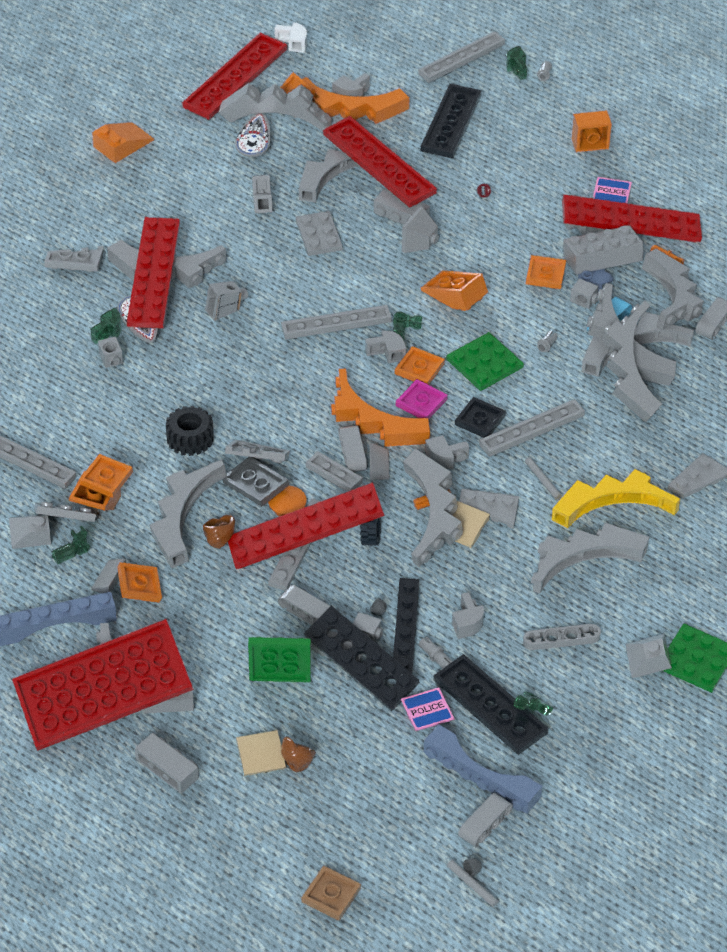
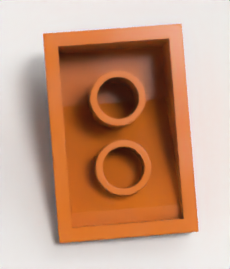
M133 122L105 124L92 132L93 147L114 163L119 162L154 141L152 136Z
M442 270L421 287L422 292L452 309L462 311L469 310L473 304L480 301L488 293L482 273Z

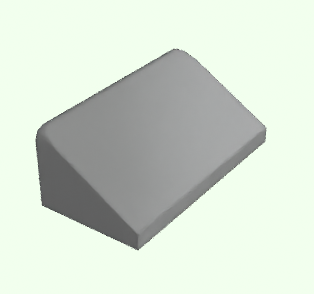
M369 443L370 480H389L388 449Z
M126 559L108 560L91 590L99 593L112 592L119 581L117 566L120 562L126 563Z

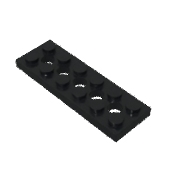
M449 83L422 141L420 151L453 158L479 102L482 90Z
M332 605L304 633L307 639H311V643L391 711L401 703L402 698L407 697L420 683L418 678ZM335 629L338 633L335 637H328V631ZM344 642H351L352 647L350 649L344 650L341 648ZM359 654L367 656L364 662L356 661V657ZM375 666L382 669L377 675L370 673L371 669ZM389 679L396 680V684L393 687H387L385 683Z
M464 654L434 675L433 680L517 755L548 734L549 728ZM459 677H465V678H467L468 680L462 682V681H459L457 678H459ZM474 689H479L481 693L474 694L471 691ZM491 701L496 705L487 706L485 703ZM507 714L510 717L508 719H503L500 717V715ZM519 726L524 728V730L519 732L514 730V728Z

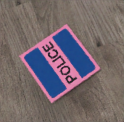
M597 177L593 197L600 200L627 203L632 182Z
M440 688L401 699L415 731L454 720Z

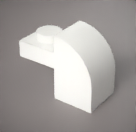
M293 23V26L276 25V40L289 42V51L305 53L307 31L304 26L298 23Z

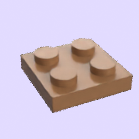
M323 866L301 897V902L340 921L361 890V884Z

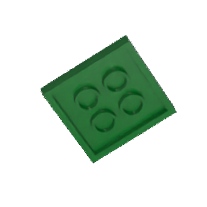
M490 332L446 355V360L480 391L524 368V363Z
M683 623L668 647L671 668L662 671L712 693L727 670V642Z
M248 637L249 681L311 683V639Z

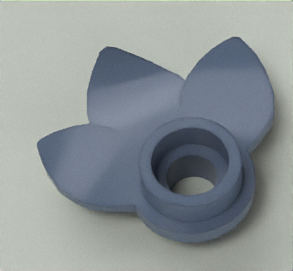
M605 269L583 271L581 274H578V279L599 286L598 292L599 289H602L603 284L614 281L612 275L605 272Z

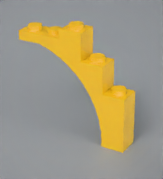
M636 469L631 472L623 483L606 474L595 488L577 480L553 507L552 521L569 528L582 515L599 507L618 503L652 505L675 515L679 511L680 498L650 484L651 477Z

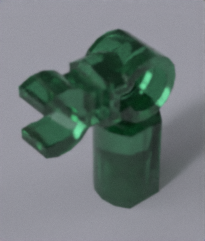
M396 312L393 317V332L400 335L404 341L405 328L421 329L422 323L420 322H422V316L415 315L412 317L404 312Z
M80 526L78 533L71 530V536L73 537L71 544L68 543L51 551L52 558L57 564L75 557V554L82 555L89 551L90 546L86 539L87 531L83 526Z
M527 691L517 696L514 700V706L520 710H537L546 716L550 715L553 710L552 706L541 702L539 697Z

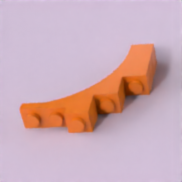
M307 77L302 79L316 90L312 102L316 103L330 117L340 114L343 118L351 116L354 120H357L366 115L369 120L378 124L409 109V96L400 88L381 95L355 97L326 91L317 87Z
M339 369V377H335V385L340 390H337V396H334V404H331V414L335 415L336 422L355 421V425L360 429V434L379 433L380 440H384V447L425 444V440L430 439L428 418L394 416L370 406L350 387L347 381L346 369Z

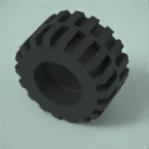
M183 406L182 409L177 408L175 412L169 414L170 417L166 419V437L170 449H174L176 453L181 452V455L184 456L186 453L189 456H193V453L199 455L201 451L205 452L208 450V447H211L214 441L213 420L206 410L202 411V408H195V406Z

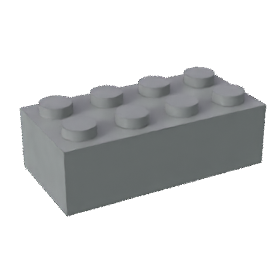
M621 226L616 229H606L597 233H587L586 235L563 239L564 258L575 274L643 261V242L630 226Z

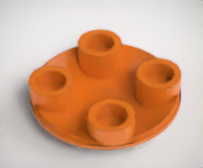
M288 486L272 498L268 504L276 515L283 516L305 508L307 499L301 489L295 486Z

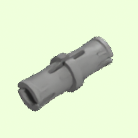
M425 637V639L423 638L419 642V647L430 656L429 658L432 661L438 663L442 669L453 662L444 653V650L435 645L429 637Z

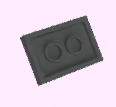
M252 457L246 458L228 472L227 477L222 479L224 484L261 507L289 486L287 478Z

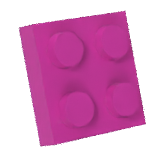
M416 379L396 400V407L418 418H428L429 420L447 401L448 395Z

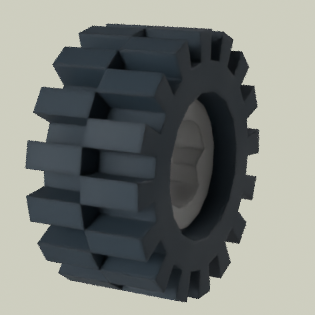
M381 517L360 525L362 545H379L381 539Z

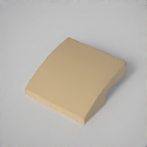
M457 501L458 507L452 516L461 521L463 533L460 539L455 540V542L472 548L479 538L481 530L489 521L490 514Z
M277 730L236 737L244 776L286 769Z

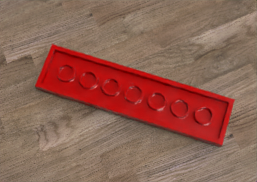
M260 32L182 102V108L210 120L219 112L222 101L248 83H251L287 50V44Z
M351 116L323 129V135L409 208L437 193V188Z
M563 194L562 210L563 223L600 229H616L621 226H630L636 234L701 242L700 214Z
M144 217L127 317V327L164 329L180 228V219Z
M373 483L234 533L228 541V545L236 569H241L385 515Z

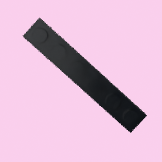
M400 578L393 658L412 673L419 579Z

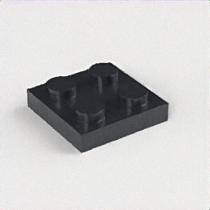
M472 397L455 419V426L485 438L494 432L506 416V411Z

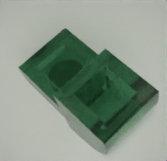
M516 46L507 53L506 70L507 72L513 71L515 76L517 75L520 80H524L527 77L526 54L520 46Z
M112 308L100 315V323L90 328L91 341L97 344L99 340L107 339L109 336H116L117 338L120 335L121 316L116 308Z

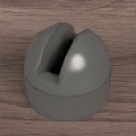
M379 597L370 607V611L376 615L384 614L387 609L386 603Z
M470 858L463 862V868L472 877L481 872L482 863L476 858Z

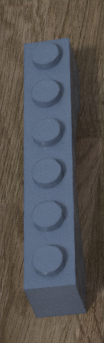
M110 591L0 615V646L18 643L36 631L57 624L79 622L100 625V623L117 621L112 593Z
M439 724L424 740L423 752L430 759L438 760L447 769H453L462 778L476 783L480 789L498 794L513 804V808L517 811H523L528 814L542 796L543 786L525 775L500 774L477 764L464 752L456 734Z

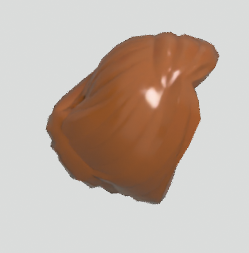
M223 515L219 519L212 518L203 525V532L210 546L220 549L230 540L235 530V518L231 515Z
M288 736L283 738L281 745L282 757L289 768L295 772L307 769L316 755L315 750L295 743Z

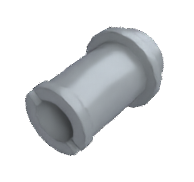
M544 61L542 63L541 69L537 72L539 80L546 81L550 78V70L552 68L550 62Z
M548 331L544 338L537 342L539 351L548 352L551 349V345L557 340L555 332L550 337L553 331Z

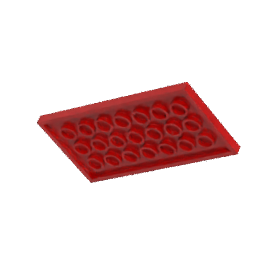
M167 619L12 679L37 751L194 690Z

